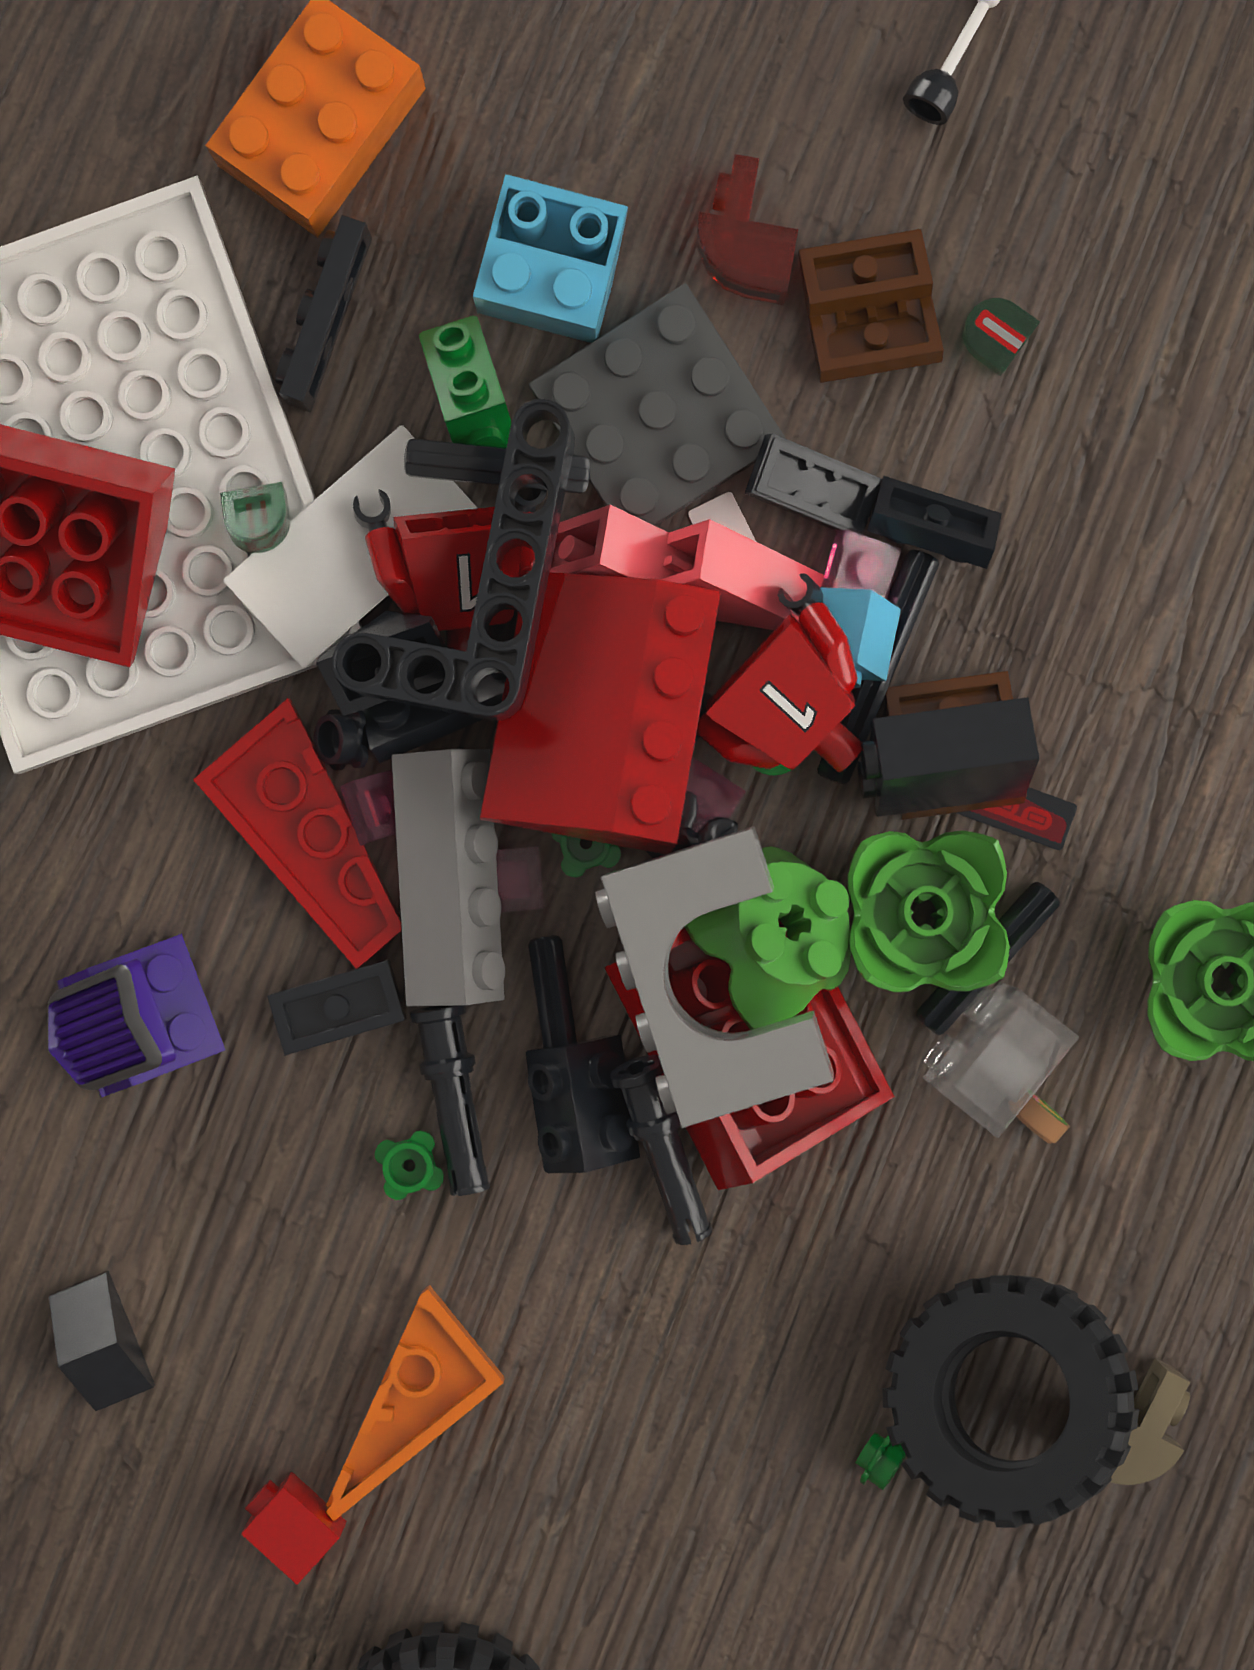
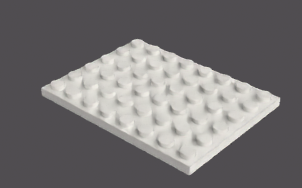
M198 176L1 246L0 424L176 468L168 526L135 660L131 667L0 635V736L14 774H22L318 667L316 664L317 659H315L308 667L302 668L223 582L227 575L262 546H254L251 543L246 501L266 498L271 538L312 503L316 497L204 187ZM360 620L322 654L337 645L344 637L362 628Z

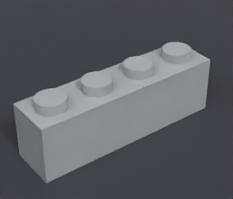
M448 749L392 755L406 1006L471 1005L505 1000L503 982L505 978V964L502 959L500 931L502 907L498 895L496 863L498 840L494 829V822L480 820L491 762L490 749Z

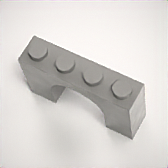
M755 826L618 869L601 877L605 889L596 891L598 907L607 929L617 926L625 950L616 953L618 969L627 991L637 988L644 1009V1013L636 1015L638 1031L647 1052L657 1050L664 1071V1075L656 1077L659 1096L667 1114L677 1112L682 1128L833 1082L834 1071L814 1011L750 1031L738 1033L721 1032L703 1026L690 1017L678 1003L671 988L668 973L669 955L675 938L686 924L705 913L773 891L774 885Z

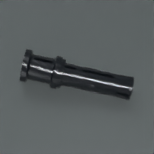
M465 1005L430 1006L410 1012L411 1022L418 1024L424 1055V1061L419 1064L420 1073L424 1075L425 1080H431L451 1196L475 1194L490 1188L469 1073L474 1071L473 1066L476 1064L475 1056L467 1052L461 1016L466 1013Z
M659 1055L637 1057L620 1064L609 1075L612 1085L615 1088L621 1089L629 1111L630 1118L626 1122L628 1132L635 1140L642 1141L673 1231L674 1242L678 1245L691 1244L688 1233L690 1228L687 1219L692 1224L697 1242L702 1241L712 1233L713 1228L708 1221L677 1131L681 1125L677 1112L667 1114L659 1096L656 1077L664 1073Z

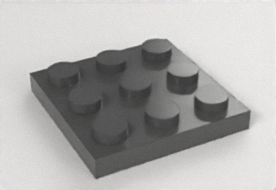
M686 283L529 383V388L536 399L553 401L566 412L575 434L573 455L585 456L589 459L590 483L604 505H612L654 526H658L756 462L766 434L773 433L785 438ZM552 422V424L554 425V427L560 435V426L557 423Z

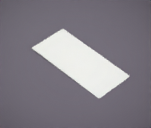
M402 425L272 536L268 544H263L223 579V582L302 668L308 667L388 596V593L376 579L366 545L365 536L369 533V529L362 527L354 517L353 501L355 496H358L361 512L365 516L376 517L384 509L378 490L387 493L390 499L391 514L386 523L387 527L394 528L393 517L477 508L454 481L410 477L405 473L404 452L408 440L414 437Z

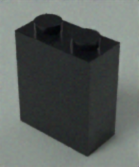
M1025 697L874 718L870 740L861 742L862 761H858V777L862 798L873 797L876 817L1025 797L1040 759L1029 699Z

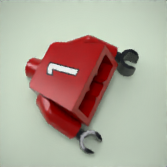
M532 489L533 500L531 501L524 500L517 493L514 499L515 508L524 513L535 512L536 507L546 497L547 490ZM378 490L384 509L376 517L365 516L360 510L358 496H355L353 501L354 517L362 527L369 529V533L365 536V541L377 581L402 612L432 616L438 630H446L447 648L466 652L495 506L393 517L394 528L387 527L386 523L391 514L390 499L387 493ZM517 546L510 549L502 561L503 573L510 577L526 575V571H530L535 563L534 551L525 546ZM514 610L498 612L492 618L490 625L510 622L513 618Z
M801 573L799 574L801 579L807 584L806 595L801 600L794 602L782 588L778 591L779 601L794 615L799 616V620L797 621L790 614L713 695L706 691L703 692L697 734L729 762L771 769L782 764L786 768L793 770L814 750L837 772H841L862 751L861 741L841 723L855 706L854 695L851 691L855 687L858 677L848 637L826 604L823 603L821 588L807 574Z

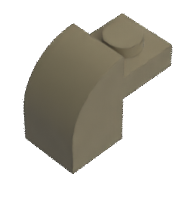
M1154 1358L1134 1398V1408L1139 1409L1137 1428L1131 1431L1128 1442L1131 1449L1124 1463L1118 1466L1112 1474L1111 1483L1136 1485L1154 1480L1170 1470L1184 1452V1449L1173 1437L1165 1432L1169 1425L1176 1426L1187 1410L1190 1393L1186 1390L1190 1381L1177 1369Z

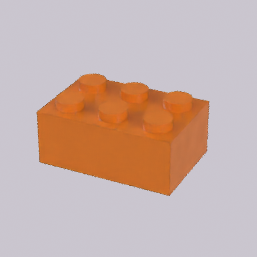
M310 0L205 146L218 167L318 238L426 89L420 65L330 0Z

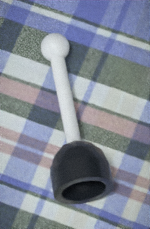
M977 0L976 7L941 69L927 70L912 81L903 97V103L916 117L935 125H943L947 122L956 106L959 93L956 81L951 75L989 8L995 7L1000 0Z

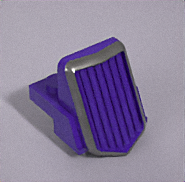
M182 934L56 981L59 990L53 993L48 1001V1052L80 1088L84 1090H97L100 1098L225 1051Z

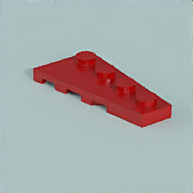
M287 698L193 780L351 964L358 969L402 932L401 916L330 775L319 758L292 700Z

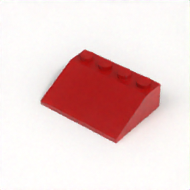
M0 424V635L131 667L135 660L168 526L176 468Z
M550 572L525 699L521 708L512 717L498 721L480 820L655 853H671L678 841L721 591L660 579ZM518 613L514 638L520 633L522 628L520 613ZM507 677L502 702L507 698V695L509 693V681Z
M778 920L779 927L785 928L782 922ZM683 927L675 938L668 962L669 980L678 1003L690 1017L710 1029L728 1033L750 1031L733 1007L728 992L731 973L730 965L723 959L705 954L692 941L685 927ZM617 961L604 968L640 1037L636 1023V1015L644 1013L637 988L627 991L622 981ZM838 986L830 991L820 990L807 1006L795 1015L798 1016L811 1011L815 1012L834 1071L833 1082L686 1127L717 1190L752 1184L895 1097ZM657 1050L648 1052V1054L658 1055Z

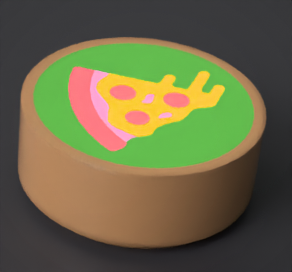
M1023 1085L1007 1102L1009 1110L1031 1131L1049 1144H1055L1070 1128L1069 1124L1051 1106Z

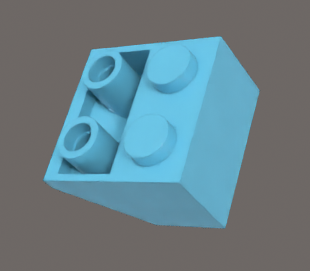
M505 174L473 293L477 313L589 343L597 340L613 284L628 206Z

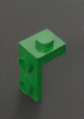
M469 316L422 331L419 334V339L451 441L454 443L507 448L512 422L478 317Z

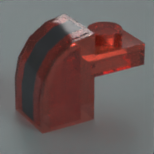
M735 154L732 173L719 172L713 210L724 212V216L699 212L697 251L707 273L724 290L747 299L784 305L798 229L749 221L760 158Z

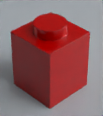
M291 1472L279 1486L272 1480L267 1481L244 1509L252 1516L241 1535L298 1585L339 1540L347 1521L342 1516L333 1521L326 1513L327 1503Z

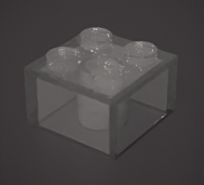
M999 982L993 990L988 986L982 989L963 1012V1015L969 1021L954 1039L946 1034L937 1042L924 1060V1064L930 1069L923 1076L925 1081L997 1138L1001 1136L1079 1039L1075 1033L1019 988Z

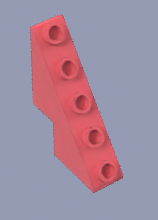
M612 505L559 523L550 572L660 579L721 591L716 621L775 630L790 614L797 621L799 620V616L794 615L778 598V591L781 588L788 593L794 602L801 600L806 595L807 584L801 579L799 574H807L819 587L832 588L833 579L710 519L667 532Z

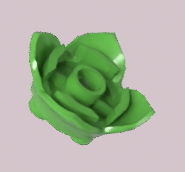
M961 830L945 832L925 842L916 841L906 833L893 831L873 835L860 842L853 855L847 876L848 894L853 906V923L849 933V945L857 970L866 982L874 987L895 993L908 992L923 984L935 985L949 991H971L991 985L1004 977L1008 964L1010 945L1005 928L995 916V906L1005 891L1007 877L1004 855L999 841L984 834ZM926 900L932 902L936 909L930 914L936 920L933 927L928 924L917 926L911 917L914 912L910 909L912 902L917 904Z
M772 846L762 848L774 885L771 893L705 913L684 926L692 941L705 954L723 959L730 965L731 973L728 984L730 999L733 1007L750 1030L794 1017L807 1006L820 990L830 991L839 986L846 976L850 965V925L847 912L849 895L847 890L841 883L828 880L823 874L812 869L792 853ZM778 920L782 922L785 928L779 927Z
M1191 900L1168 908L1156 922L1148 949V959L1153 979L1147 1000V1016L1156 1042L1161 1050L1189 1061L1207 1060L1221 1051L1230 1052L1248 1061H1254V902H1248L1230 909H1221L1209 901ZM1231 965L1234 972L1230 975L1229 981L1234 988L1228 994L1221 990H1217L1214 993L1211 987L1214 982L1213 971L1216 967L1226 969Z

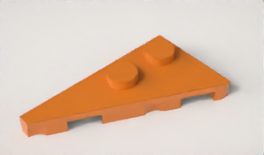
M430 1285L422 1291L327 1501L326 1513L333 1521L338 1519L504 1383V1375Z

